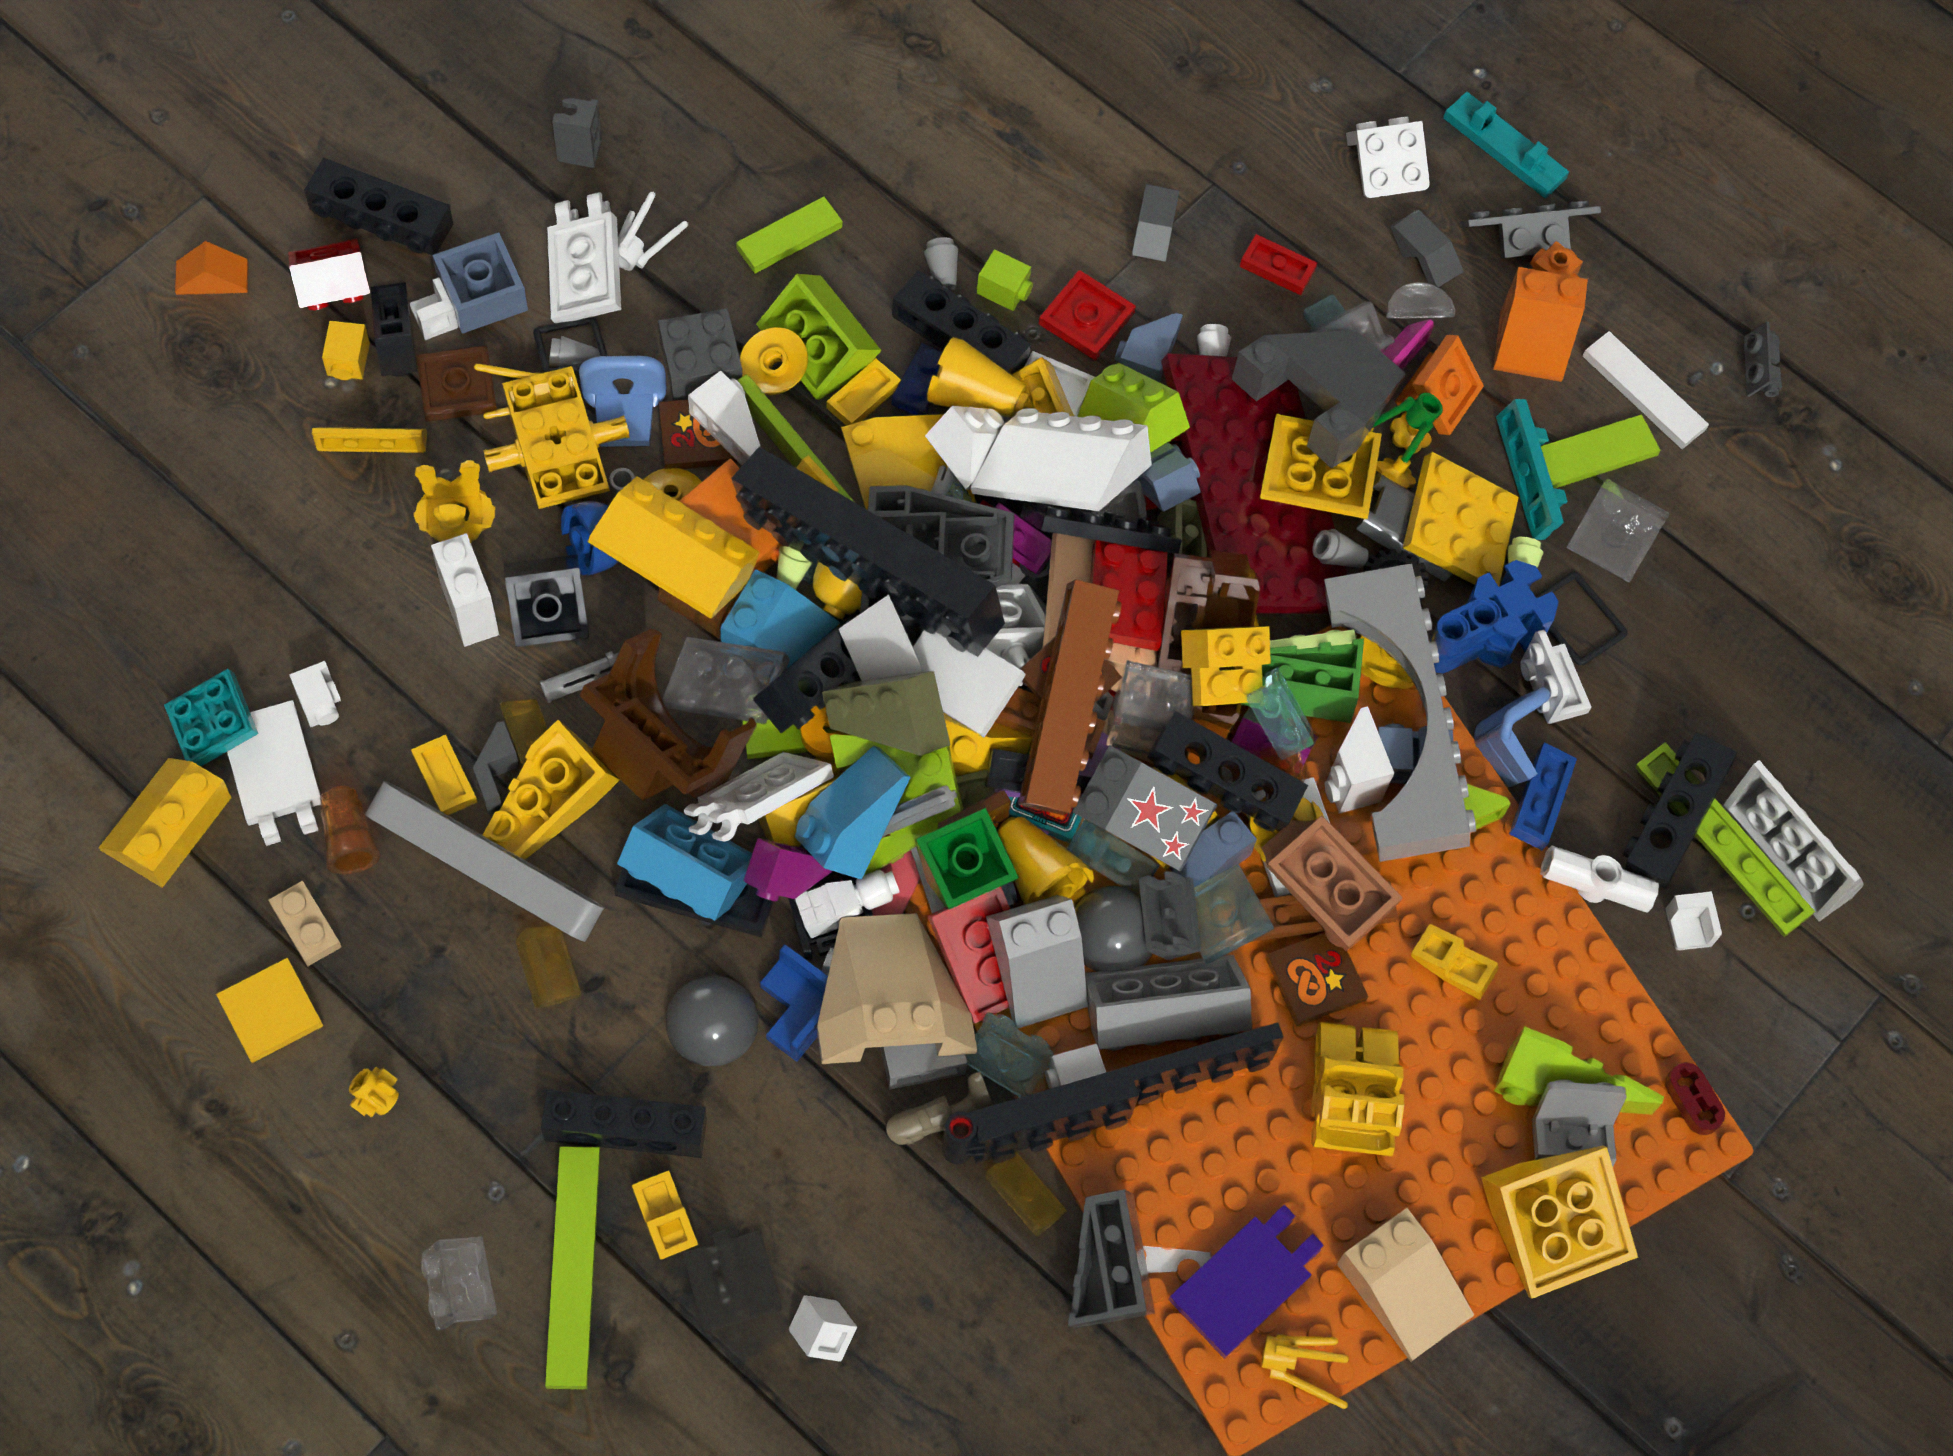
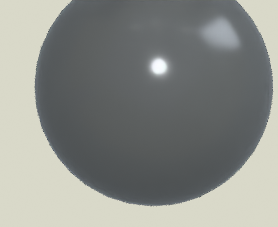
M1106 886L1087 893L1076 903L1074 909L1082 937L1085 966L1096 972L1129 970L1138 966H1144L1153 953L1146 950L1141 896L1138 893L1124 887Z
M717 975L698 977L683 985L673 996L666 1013V1032L673 1048L686 1060L702 1066H721L741 1057L754 1042L759 1025L758 1011L748 991L736 981Z

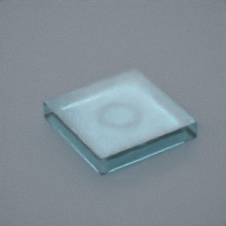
M1239 864L1194 887L1201 951L1199 952L1206 965L1274 929L1272 922Z

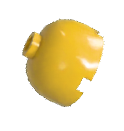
M818 562L813 576V589L816 597L826 604L823 610L843 620L845 614L851 615L857 609L861 611L862 591L858 585L848 579L846 581L838 579L827 566Z

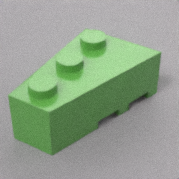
M1364 638L1353 639L1352 644L1331 646V642L1319 643L1318 647L1297 649L1296 645L1270 648L1271 664L1262 665L1263 702L1241 703V705L1351 723L1359 698Z

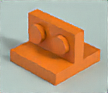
M1446 335L1434 353L1429 352L1395 401L1398 406L1409 396L1416 399L1422 393L1434 395L1443 407L1442 414L1433 422L1438 434L1451 435L1484 387L1458 335Z

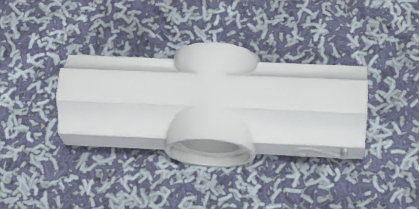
M1551 845L1541 863L1540 875H1543V878L1577 889L1579 895L1589 902L1598 903L1608 899L1648 913L1652 909L1658 895L1659 883L1650 878L1623 870L1621 865L1610 856L1601 855L1591 859Z

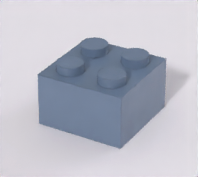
M499 232L432 255L437 278H440L454 307L457 324L462 334L528 311L525 288Z

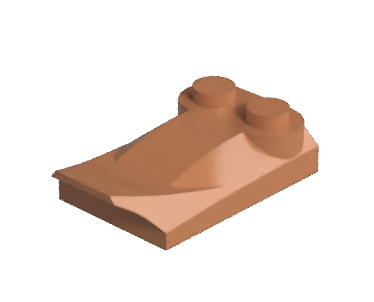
M1323 816L1311 821L1292 820L1289 825L1278 832L1262 847L1267 868L1324 928L1328 940L1335 946L1342 947L1345 951L1360 941L1403 898Z

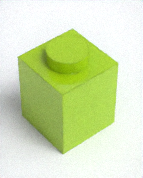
M994 249L978 275L977 294L1014 311L1020 300L1024 302L1027 300L1033 288V282L1030 281L1031 266Z

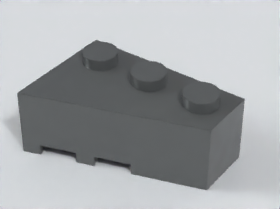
M1124 1189L1086 1197L1079 1242L1080 1254L1077 1274L1074 1277L1073 1287L1075 1289L1068 1326L1082 1328L1155 1314L1134 1194Z

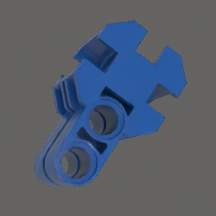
M1517 560L1506 564L1504 568L1507 572L1500 586L1497 585L1490 572L1478 577L1467 603L1440 617L1430 639V642L1436 641L1439 654V663H1434L1436 673L1449 672L1476 658H1479L1483 663L1502 668L1512 663L1513 660L1510 656L1517 643L1526 652L1535 632L1540 630L1548 632L1554 621L1559 601L1552 591L1539 598H1536L1531 591L1532 583L1542 578L1536 566Z

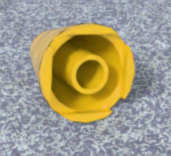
M951 338L937 363L941 365L937 376L933 375L930 381L927 401L934 403V405L945 407L990 408L998 412L1001 417L1013 418L1018 411L1026 409L1030 395L1026 393L1027 386L963 339Z
M1010 817L999 825L998 835L1019 877L1014 883L1024 905L1060 895L1072 899L1075 906L1085 896L1087 892L1083 886L1088 879L1092 883L1094 875L1092 869L1084 861L1025 817Z

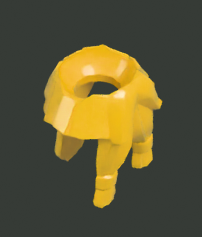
M467 460L461 463L459 468L461 475L452 482L442 477H437L433 466L421 465L415 468V476L422 484V490L425 494L417 503L414 518L421 531L428 533L439 542L467 533L469 541L472 543V541L479 537L481 532L491 527L495 518V507L492 505L491 498H488L486 493L480 490L478 481L480 466L474 463V460ZM466 508L469 511V518L467 521H465L464 517L466 513Z

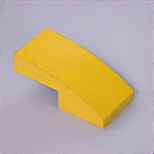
M1432 924L1428 925L1411 953L1412 958L1432 973L1479 1000L1498 971L1497 962L1464 947L1463 939Z
M669 1170L631 1185L660 1260L698 1245Z

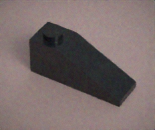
M406 282L371 287L374 340L381 376L392 375L400 377L410 372H417Z

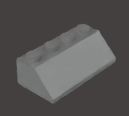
M1234 955L1138 966L1123 971L1085 973L1088 1013L1092 1034L1098 1049L1116 1051L1130 1045L1145 1044L1155 1046L1169 1040L1183 1039L1194 1041L1202 1036L1216 1034L1233 1036L1240 1033V1031L1252 1030L1251 990Z

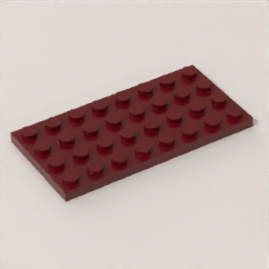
M1167 353L1161 360L1168 387L1179 392L1190 426L1189 429L1179 435L1184 456L1187 459L1192 458L1200 472L1197 482L1201 493L1194 497L1208 554L1210 550L1247 554L1250 568L1254 569L1261 579L1256 613L1329 614L1324 579L1344 576L1347 573L1345 566L1322 564L1313 554V543L1321 531L1335 529L1331 513L1260 499L1276 414L1305 419L1297 386L1290 380H1287L1258 401H1255L1232 380L1237 357Z

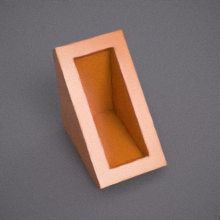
M204 241L176 261V295L248 293V259Z

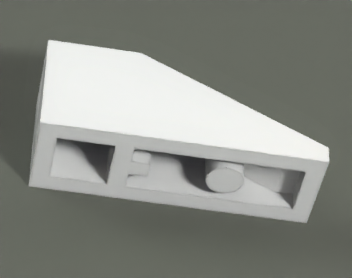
M719 371L688 395L689 413L743 465L756 449L760 447L745 398V391L741 384L734 378L729 379L722 371Z

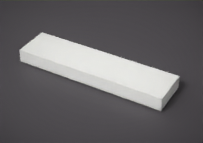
M1610 331L1585 350L1583 357L1681 449L1685 448L1707 429L1709 424Z

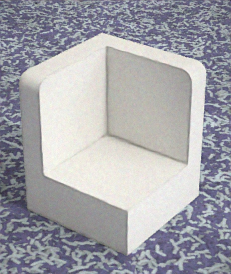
M439 277L432 280L435 294L410 303L411 311L425 340L458 328L454 307Z
M1712 891L1676 895L1665 908L1676 950L1712 947L1722 935Z
M804 1295L789 1327L790 1333L808 1357L842 1361L857 1329L856 1324L838 1301Z

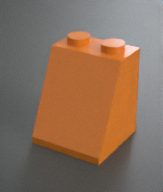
M1518 267L1500 311L1493 370L1562 382L1585 309L1588 279Z
M730 458L683 497L680 502L758 550L760 553L752 574L755 569L765 573L774 563L778 564L779 548L783 545L772 536V533L763 528L757 530L744 519V511L741 503L736 498L737 493L731 479L740 468Z

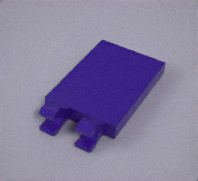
M1285 1204L1264 1225L1255 1216L1168 1299L1224 1359L1311 1277L1312 1274L1304 1266L1324 1246L1312 1234L1293 1254L1286 1249L1276 1237L1293 1222L1296 1216Z

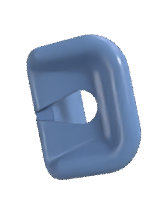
M598 356L584 361L579 368L581 390L585 401L593 408H596L597 423L624 415L630 438L599 444V446H650L653 407L658 406L659 402L663 401L667 390L666 373L663 364L657 359L648 356ZM625 378L633 381V384L628 394H620L613 381Z
M1545 687L1538 688L1512 701L1479 722L1475 728L1474 741L1476 747L1479 748L1483 756L1491 763L1508 787L1525 782L1538 774L1512 731V727L1515 722L1550 699L1551 693Z

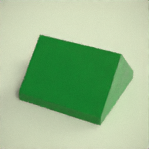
M986 808L915 840L926 881L949 910L1019 878Z

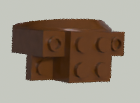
M1210 550L1209 557L1174 553L1171 577L1166 579L1162 644L1157 654L1158 665L1153 700L1191 705L1193 719L1235 724L1239 718L1241 703L1193 706L1191 668H1183L1181 630L1254 627L1261 579L1254 569L1250 568L1247 554ZM1220 667V668H1219V670H1231V669H1235V667Z
M652 628L625 640L611 672L585 684L580 693V697L605 719L591 752L642 801L673 785L684 795L689 793L698 801V797L728 781L757 724L751 717L746 724L731 732L726 728L721 730L713 748L697 742L684 732L668 712L657 687L655 661L662 633Z

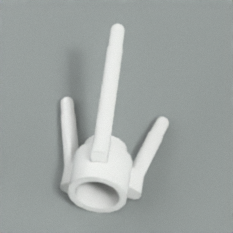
M654 192L648 194L636 217L634 211H629L619 233V267L624 270L631 271L635 265L643 268L653 255L688 226L687 221L681 222L644 253L642 249L644 243L635 234L656 196Z

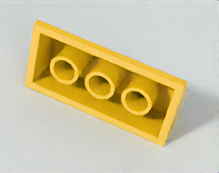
M638 476L617 493L588 539V543L710 619L746 586L760 553L743 540L728 533L711 520L699 515L686 507L682 502L673 499Z

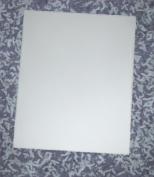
M889 595L839 628V632L862 681L924 672Z

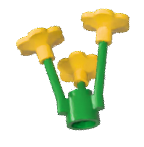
M1422 393L1416 399L1410 396L1407 397L1400 405L1381 414L1370 432H1373L1374 427L1406 411L1400 418H1395L1390 423V429L1394 433L1392 441L1397 447H1405V453L1398 456L1396 461L1391 458L1377 461L1376 467L1378 473L1406 489L1413 488L1416 484V479L1411 475V470L1408 468L1411 464L1410 458L1413 454L1418 453L1421 448H1426L1430 445L1432 438L1428 432L1433 428V422L1443 412L1441 402L1430 393Z

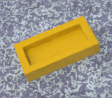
M875 358L826 401V408L846 426L861 422L901 387V379Z
M446 734L411 749L414 760L438 810L446 815H450L477 803L476 796Z

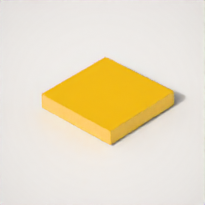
M288 958L216 994L251 1063L323 1027Z

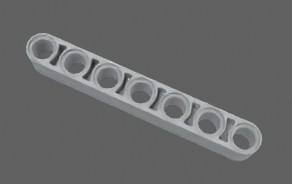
M382 782L365 813L367 817L578 940L586 942L604 910L601 904L390 782Z

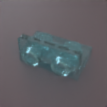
M1277 667L1265 673V686L1249 693L1247 701L1278 757L1284 760L1315 744L1313 729L1279 668Z
M987 1012L983 1018L982 1026L975 1035L976 1054H965L967 1064L1019 1097L1031 1095L1043 1078L1045 1071L1048 1070L1054 1052L1050 1050V1045L1041 1037L1033 1034L1029 1037L1016 1029V1023L1002 1014L995 1016Z

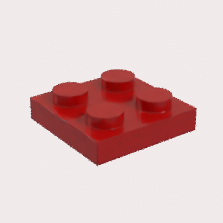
M1078 270L1041 314L1039 325L1096 361L1134 315L1136 305L1081 270Z

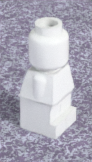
M876 870L864 875L862 880L857 878L856 885H853L851 880L825 883V885L808 892L805 891L795 900L804 926L812 939L838 929L842 917H858L863 913V906L870 910L890 903L893 900V895L900 893L892 871L884 873L882 870Z

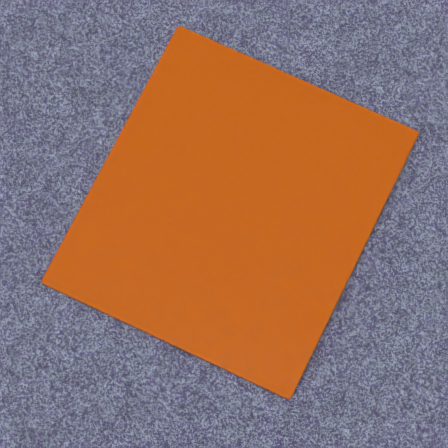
M1330 625L1315 634H1323L1331 630L1346 631L1349 629L1342 626L1332 628ZM1355 632L1356 638L1360 639L1361 635ZM1361 673L1359 698L1351 723L1263 709L1318 736L1297 779L1301 781L1314 777L1330 824L1387 882H1391V886L1403 897L1396 905L1398 913L1396 922L1376 925L1360 941L1347 950L1368 994L1367 1000L1296 1026L1265 958L1268 953L1325 932L1247 942L1240 909L1242 901L1275 897L1260 854L1253 848L1251 856L1195 894L1201 951L1172 960H1166L1152 954L1144 966L1234 955L1251 990L1252 1030L1278 1022L1284 1036L1273 1060L1270 1061L1271 1064L1255 1072H1249L1247 1068L1235 1071L1231 1078L1217 1083H1213L1211 1079L1198 1082L1194 1089L1177 1094L1174 1090L1160 1093V1097L1150 1103L1138 1104L1137 1102L1132 1117L1122 1127L1106 1130L1105 1126L1090 1130V1135L1079 1140L1069 1141L1068 1137L1055 1140L1051 1147L1045 1149L1083 1213L1086 1197L1124 1189L1133 1193L1143 1246L1160 1247L1165 1250L1181 1249L1210 1252L1212 1257L1255 1216L1264 1225L1284 1204L1296 1216L1293 1222L1276 1237L1286 1249L1293 1254L1312 1234L1324 1245L1321 1251L1304 1266L1312 1274L1311 1277L1225 1359L1168 1300L1182 1284L1201 1268L1199 1263L1193 1259H1184L1179 1263L1177 1272L1148 1273L1155 1314L1145 1315L1144 1317L1227 1456L1244 1455L1330 1404L1283 1380L1270 1378L1271 1369L1261 1367L1267 1335L1274 1337L1277 1334L1287 1336L1337 1338L1338 1343L1336 1345L1298 1346V1348L1347 1355L1349 1357L1347 1363L1297 1357L1295 1369H1286V1372L1338 1398L1407 1359V1356L1337 1265L1347 1250L1404 1209H1409L1432 1239L1474 1313L1472 1318L1458 1328L1525 1290L1491 1214L1481 1177L1515 1164L1535 1160L1532 1119L1538 1106H1529L1527 1104L1515 1105L1506 1101L1502 1094L1494 1092L1507 1051L1524 1026L1569 1044L1573 1047L1571 1054L1581 1060L1588 1061V1059L1594 1058L1604 1063L1602 1068L1605 1070V1073L1611 1076L1625 1075L1664 1096L1662 1104L1652 1115L1619 1112L1613 1125L1617 1159L1613 1170L1629 1227L1634 1226L1743 1162L1753 1154L1752 1145L1721 1100L1720 1102L1725 1110V1120L1715 1132L1709 1135H1699L1689 1128L1667 1091L1666 1078L1670 1071L1678 1064L1687 1062L1696 1065V1063L1584 899L1579 895L1577 889L1543 878V875H1540L1541 863L1548 847L1546 846L1543 850H1540L1509 834L1519 804L1491 763L1483 756L1479 748L1476 747L1475 740L1445 696L1441 697L1443 708L1450 707L1454 724V729H1452L1453 741H1458L1461 755V763L1456 764L1458 776L1465 775L1469 785L1507 797L1511 804L1503 818L1476 829V832L1470 833L1469 847L1379 862L1372 828V813L1382 811L1398 795L1405 784L1390 783L1380 803L1340 814L1335 802L1331 803L1325 791V781H1327L1338 751L1361 708L1368 706L1377 730L1378 727H1384L1388 724H1401L1405 728H1412V731H1419L1421 727L1427 726L1425 709L1415 684L1408 689L1385 687ZM1178 703L1173 706V709L1164 710L1141 723L1161 731L1167 718L1174 711L1193 720L1191 705ZM1241 705L1239 718L1233 725L1228 737L1230 742H1232L1243 716L1250 708L1249 706ZM1193 753L1189 754L1187 758L1189 762L1193 764L1200 763L1199 756ZM1127 754L1135 758L1136 760L1146 764L1147 766L1154 768V764L1137 758L1135 756H1132L1130 754ZM1258 786L1257 789H1256V791L1263 790V789H1262L1261 787H1259V786ZM1196 792L1217 804L1215 811L1220 819L1231 812L1221 805V799L1210 793L1201 794ZM1242 811L1236 813L1248 828L1249 821L1246 813ZM1084 818L1081 820L1072 844L1050 836L1092 869L1094 875L1093 882L1091 883L1088 879L1083 886L1087 893L1101 887L1119 886L1128 888L1140 895L1139 878L1148 875L1158 880H1165L1164 872H1172L1169 868L1165 870L1148 853ZM920 879L904 912L905 914L917 913L952 978L928 919V915L932 914ZM1016 886L1018 902L1014 903L1013 908L1024 905ZM1429 924L1463 939L1464 947L1498 963V971L1480 1000L1446 982L1411 957L1412 951ZM1084 965L1085 973L1096 972ZM1088 1007L1018 1029L1014 1028L1009 1008L977 1023H973L975 1032L1015 1099L1049 1089L1045 1071L1049 1070L1053 1055L1096 1044L1091 1030ZM1319 1022L1355 1026L1356 1047H1358L1361 1027L1398 1032L1399 1064L1403 1067L1404 1075L1400 1088V1094H1404V1111L1400 1134L1395 1136L1393 1156L1313 1147L1311 1144V1131L1315 1121V1117H1311L1315 1082V1041ZM1216 1034L1202 1036L1194 1041L1177 1039L1164 1041L1162 1044L1155 1046L1138 1044L1126 1046L1116 1051L1099 1049L1105 1070L1109 1072L1229 1036ZM1681 1076L1677 1083L1680 1087L1684 1085L1690 1087L1693 1080L1690 1077L1683 1078ZM1701 1109L1697 1116L1700 1121L1705 1119L1710 1121L1713 1114L1711 1111L1703 1112Z

